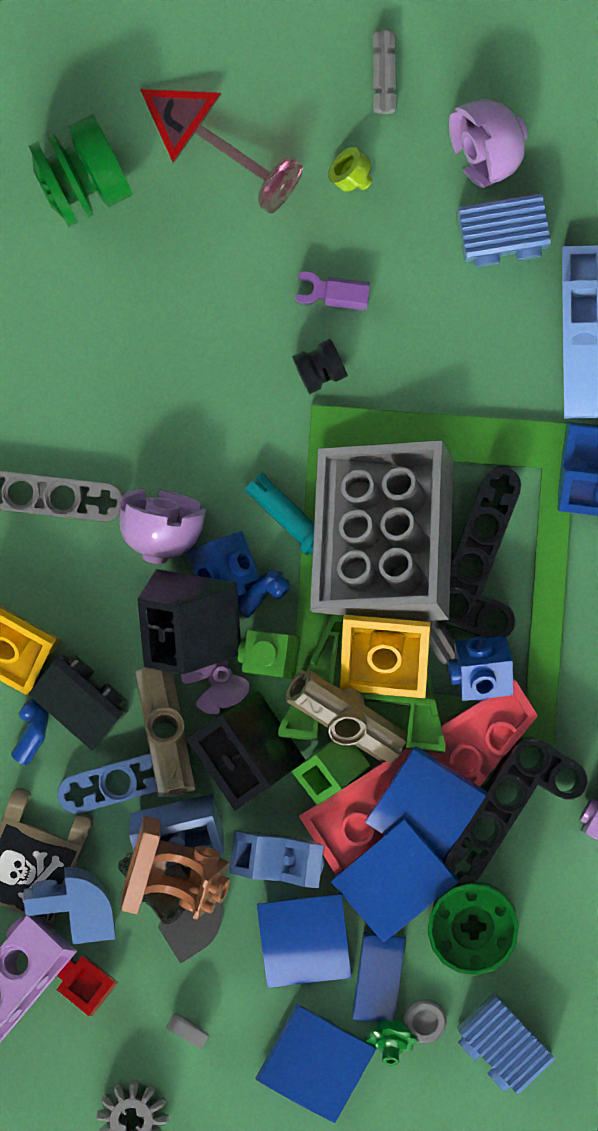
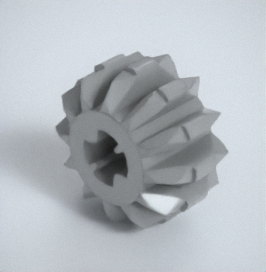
M138 1080L131 1081L130 1093H126L123 1085L117 1083L113 1087L116 1098L108 1094H104L101 1098L102 1104L108 1109L98 1110L96 1119L110 1123L101 1127L99 1131H162L157 1125L167 1124L169 1115L156 1111L165 1106L166 1100L164 1097L153 1101L150 1100L155 1090V1087L151 1084L141 1094L138 1093ZM129 1108H135L137 1116L144 1117V1121L139 1119L136 1126H130L128 1118L122 1117L121 1112L126 1115Z

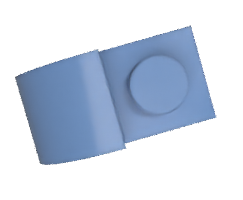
M235 831L229 873L250 879L283 881L302 887L319 888L320 874L324 867V845L314 843V840L298 837Z
M64 867L66 884L57 885L55 880H42L32 883V888L24 889L26 916L69 911L72 944L115 939L109 893L101 880L91 872L76 867Z

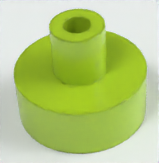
M349 147L334 159L329 168L328 178L344 192L352 191L357 187L360 190H366L373 180L368 174L371 168V160L358 148Z

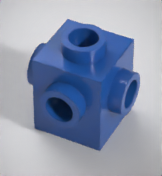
M242 531L213 540L186 553L195 576L236 582L238 596L247 593L246 584L260 579Z
M506 636L474 637L469 640L454 641L455 659H448V672L451 685L458 684L462 701L486 700L513 695V660Z

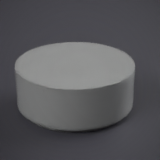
M417 1000L407 1008L404 1014V1024L411 1030L412 1034L418 1037L417 1042L432 1043L438 1040L445 1032L447 1026L445 1012L433 1000Z
M177 1013L172 1015L166 1026L168 1030L200 1049H203L210 1037L207 1031Z

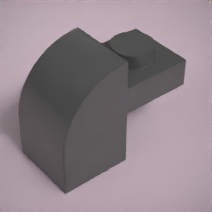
M176 864L166 868L164 873L165 875L187 880L191 868L188 866L185 868L182 864ZM223 901L222 903H215L212 914L205 912L197 920L193 919V911L182 908L159 923L158 929L180 963L203 950L216 937L223 919Z

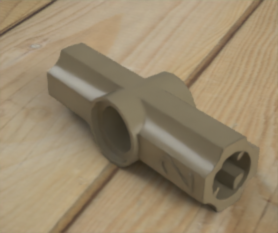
M146 667L135 671L146 729V741L149 745L158 797L171 798L195 791L184 733V720L180 712L173 672ZM168 723L173 725L177 731L170 738H160L153 730L159 724Z
M302 669L293 677L286 691V702L326 726L330 738L335 743L347 746L356 745L382 763L387 761L391 764L401 755V751L407 743V733L365 706L364 697L359 691L349 688L339 689L311 670L306 672Z

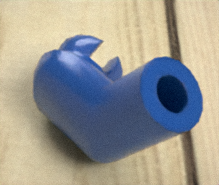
M270 570L260 576V579L251 582L247 586L246 594L238 597L239 612L248 619L269 594L275 599L283 598L290 590V581L282 577L283 573L280 571Z
M28 699L19 712L20 719L27 721L29 725L11 752L13 759L23 765L30 764L44 742L49 712L34 699Z

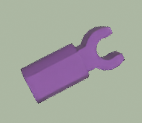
M304 271L299 273L298 280L310 282L314 290L310 295H296L295 301L297 303L310 305L317 300H323L326 306L367 311L370 282L328 277V281H322L312 272Z

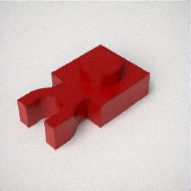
M81 956L77 962L72 957L57 975L63 981L56 990L86 1015L93 1016L117 985L118 981L87 956Z

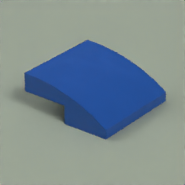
M567 421L560 468L558 511L598 516V425Z
M414 746L394 774L390 785L369 812L365 823L386 835L406 818L436 854L444 860L483 802L487 791L422 749Z
M342 894L257 903L267 988L352 978Z
M296 1004L255 1079L300 1106L336 1123L377 1048L367 1044L365 1040L337 1027L332 1021Z

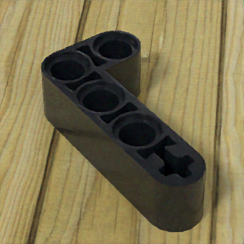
M494 468L481 481L451 560L450 594L461 595L466 601L467 608L464 615L460 618H451L449 616V620L442 621L484 638L509 636L515 627L516 621L514 613L509 606L481 595L521 491L520 478L510 468ZM501 476L507 478L506 486L512 488L511 494L504 493L497 504V507H505L504 515L495 508L481 506L482 499L487 503L492 502L495 488L490 486V481H497ZM489 515L495 520L497 530L492 538H481L475 532L474 522L478 516ZM464 555H475L481 561L482 569L476 578H466L461 574L459 561ZM491 609L500 610L506 617V626L501 632L496 634L487 631L483 623L485 614Z
M533 737L519 738L506 756L502 758L483 788L487 791L486 797L443 860L449 869L455 873L456 868L451 864L452 860L455 857L463 859L470 849L462 845L465 838L474 846L483 849L480 855L473 850L470 852L466 859V862L471 866L470 870L467 873L459 871L455 875L460 880L457 885L475 883L537 786L562 799L573 800L580 797L586 790L588 777L585 770L578 763L542 740ZM527 745H535L540 752V759L532 768H525L520 762V752ZM570 768L575 774L574 786L567 791H560L556 785V775L561 769ZM505 781H512L517 788V796L509 804H501L496 793L498 786ZM483 817L491 818L494 823L493 835L486 840H478L473 831L475 823Z

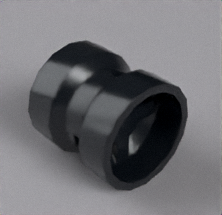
M331 339L319 343L317 349L310 353L302 351L292 356L296 369L309 395L320 390L325 382L330 380L337 382L348 377Z

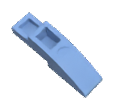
M562 246L564 419L598 418V246Z

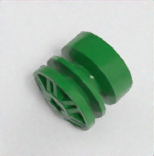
M94 114L68 126L73 146L67 149L63 147L54 134L47 136L56 153L47 159L38 141L28 146L32 153L33 172L51 208L66 221L68 227L78 223L70 207L71 204L80 201L87 217L93 215L89 195L97 192L108 207L133 196L123 171Z
M476 881L475 883L460 886L456 884L438 899L430 913L428 936L432 950L444 965L457 973L480 975L494 971L509 959L517 944L519 923L514 905L503 891L489 883ZM469 915H477L478 922L486 923V929H481L476 938L470 936L469 930H462L461 925L468 922Z

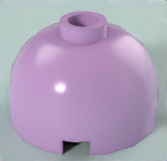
M489 99L472 101L455 108L457 112L451 113L449 117V134L455 154L463 148L470 167L462 168L466 176L474 185L484 188L512 175L521 165L525 153V140L528 137V131L523 119L520 116H516L503 103Z
M146 489L126 492L121 496L119 526L124 541L134 551L143 554V560L155 564H164L168 558H176L190 551L199 540L206 512L205 508L200 510L201 503L182 494L159 490L158 496L160 498L145 497Z

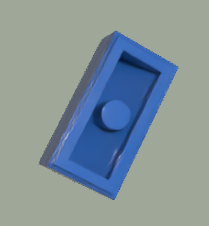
M363 932L352 1014L353 1020L379 1022L383 1019L395 1020L405 937L392 936L383 943L375 933Z

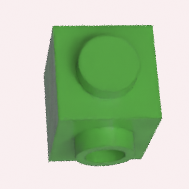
M247 630V636L241 639L238 649V661L243 663L242 672L293 679L296 674L301 637Z
M331 740L296 767L292 773L318 806L342 790L367 769L370 764L356 745H340Z

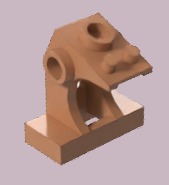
M143 816L121 892V911L138 914L143 895L160 892L179 897V905L186 910L193 911V919L197 920L205 912L212 914L215 903H222L228 892L230 879L226 877L230 862L219 858L220 853L210 847L197 846L194 849L161 841L160 819ZM167 861L190 867L188 879L165 875L164 870Z

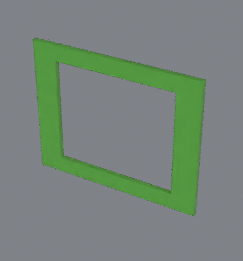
M311 405L304 513L314 523L318 449L443 441L454 462L541 468L525 694L538 717L521 737H533L544 741L554 748L571 516L570 512H562L557 509L560 468L567 423ZM302 551L295 636L301 638L295 675L302 669L307 672L311 658L328 624V614L315 613L310 610L313 556L311 554L305 555ZM434 693L441 725L480 701H462L461 695ZM365 701V706L404 730L408 735L411 706ZM319 723L318 732H328V728ZM527 745V746H525V747H536V746H535V745Z

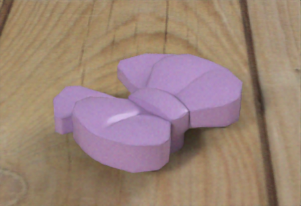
M229 659L181 674V680L185 684L206 678L212 686L196 701V707L204 713L219 714L220 708L225 709L240 703L249 693V682L246 678L232 674L231 669L228 667Z

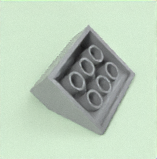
M443 441L318 449L310 605L312 612L412 621L449 620L454 459Z

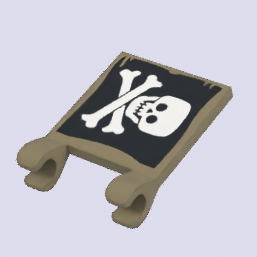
M16 788L11 793L0 824V905L25 914L24 889L32 888V883L42 880H55L57 885L66 884L64 867L76 866L94 820L88 814L79 813L73 822L68 839L22 822L21 818L31 794L27 790ZM57 913L33 916L42 917L48 924L53 925Z

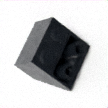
M156 569L137 599L144 667L186 674L237 657L241 641L237 583Z
M66 655L58 656L28 695L93 751L129 712L122 706L127 699L109 683L101 687L90 678L95 671L77 655H72L70 658Z
M259 690L186 739L234 811L271 787L306 760L291 738L279 737L278 732L281 723Z

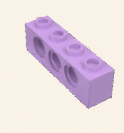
M26 916L16 920L6 932L8 939L0 947V1043L77 952L42 917ZM24 952L28 957V967L20 974L16 968V960Z

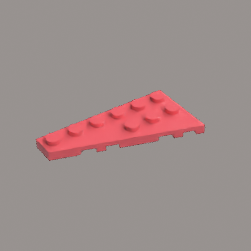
M513 679V695L480 700L441 725L446 746L445 754L426 753L480 787L538 715L516 680ZM406 747L402 749L401 755L391 764L387 761L381 762L351 781L342 790L318 806L315 804L299 814V818L315 843L324 845L323 856L336 876L385 836L366 824L365 821L369 812L390 785L394 774L411 752Z

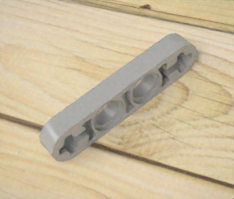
M0 471V478H5L1 489L3 503L0 504V510L99 522H111L119 517L122 493L113 485ZM18 481L28 482L33 489L32 499L25 505H16L9 497L11 486ZM59 486H68L75 494L74 504L67 510H59L51 502L52 492ZM81 488H90L87 496L93 498H101L103 491H110V498L117 500L116 508H109L107 515H102L98 506L86 504L87 513H78L83 501Z

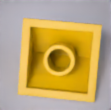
M1 605L0 681L29 697V692L38 682L61 639Z
M344 615L340 689L349 688L360 693L425 698L431 644V622Z

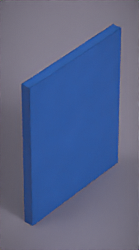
M405 818L330 882L384 943L460 880Z

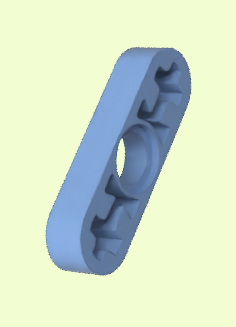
M150 753L66 778L58 789L60 805L70 813L79 814L156 792L155 776L143 779L142 781L146 788L139 790L137 788V774L131 767L132 764L140 763V772L152 768ZM123 770L129 775L131 784L126 793L114 794L107 788L106 779L111 771ZM99 775V789L105 800L97 801L96 792L84 797V805L77 806L75 800L68 801L66 793L72 790L71 783L78 782L80 788L94 785L90 777Z

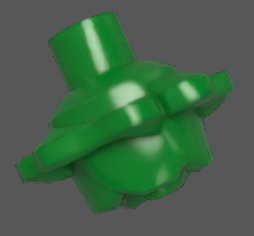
M383 1019L378 1027L372 1028L370 1035L366 1037V1043L373 1045L377 1048V1051H381L382 1062L390 1066L397 1065L399 1063V1054L411 1051L413 1044L418 1041V1037L412 1034L411 1030L402 1021L396 1019L392 1021Z

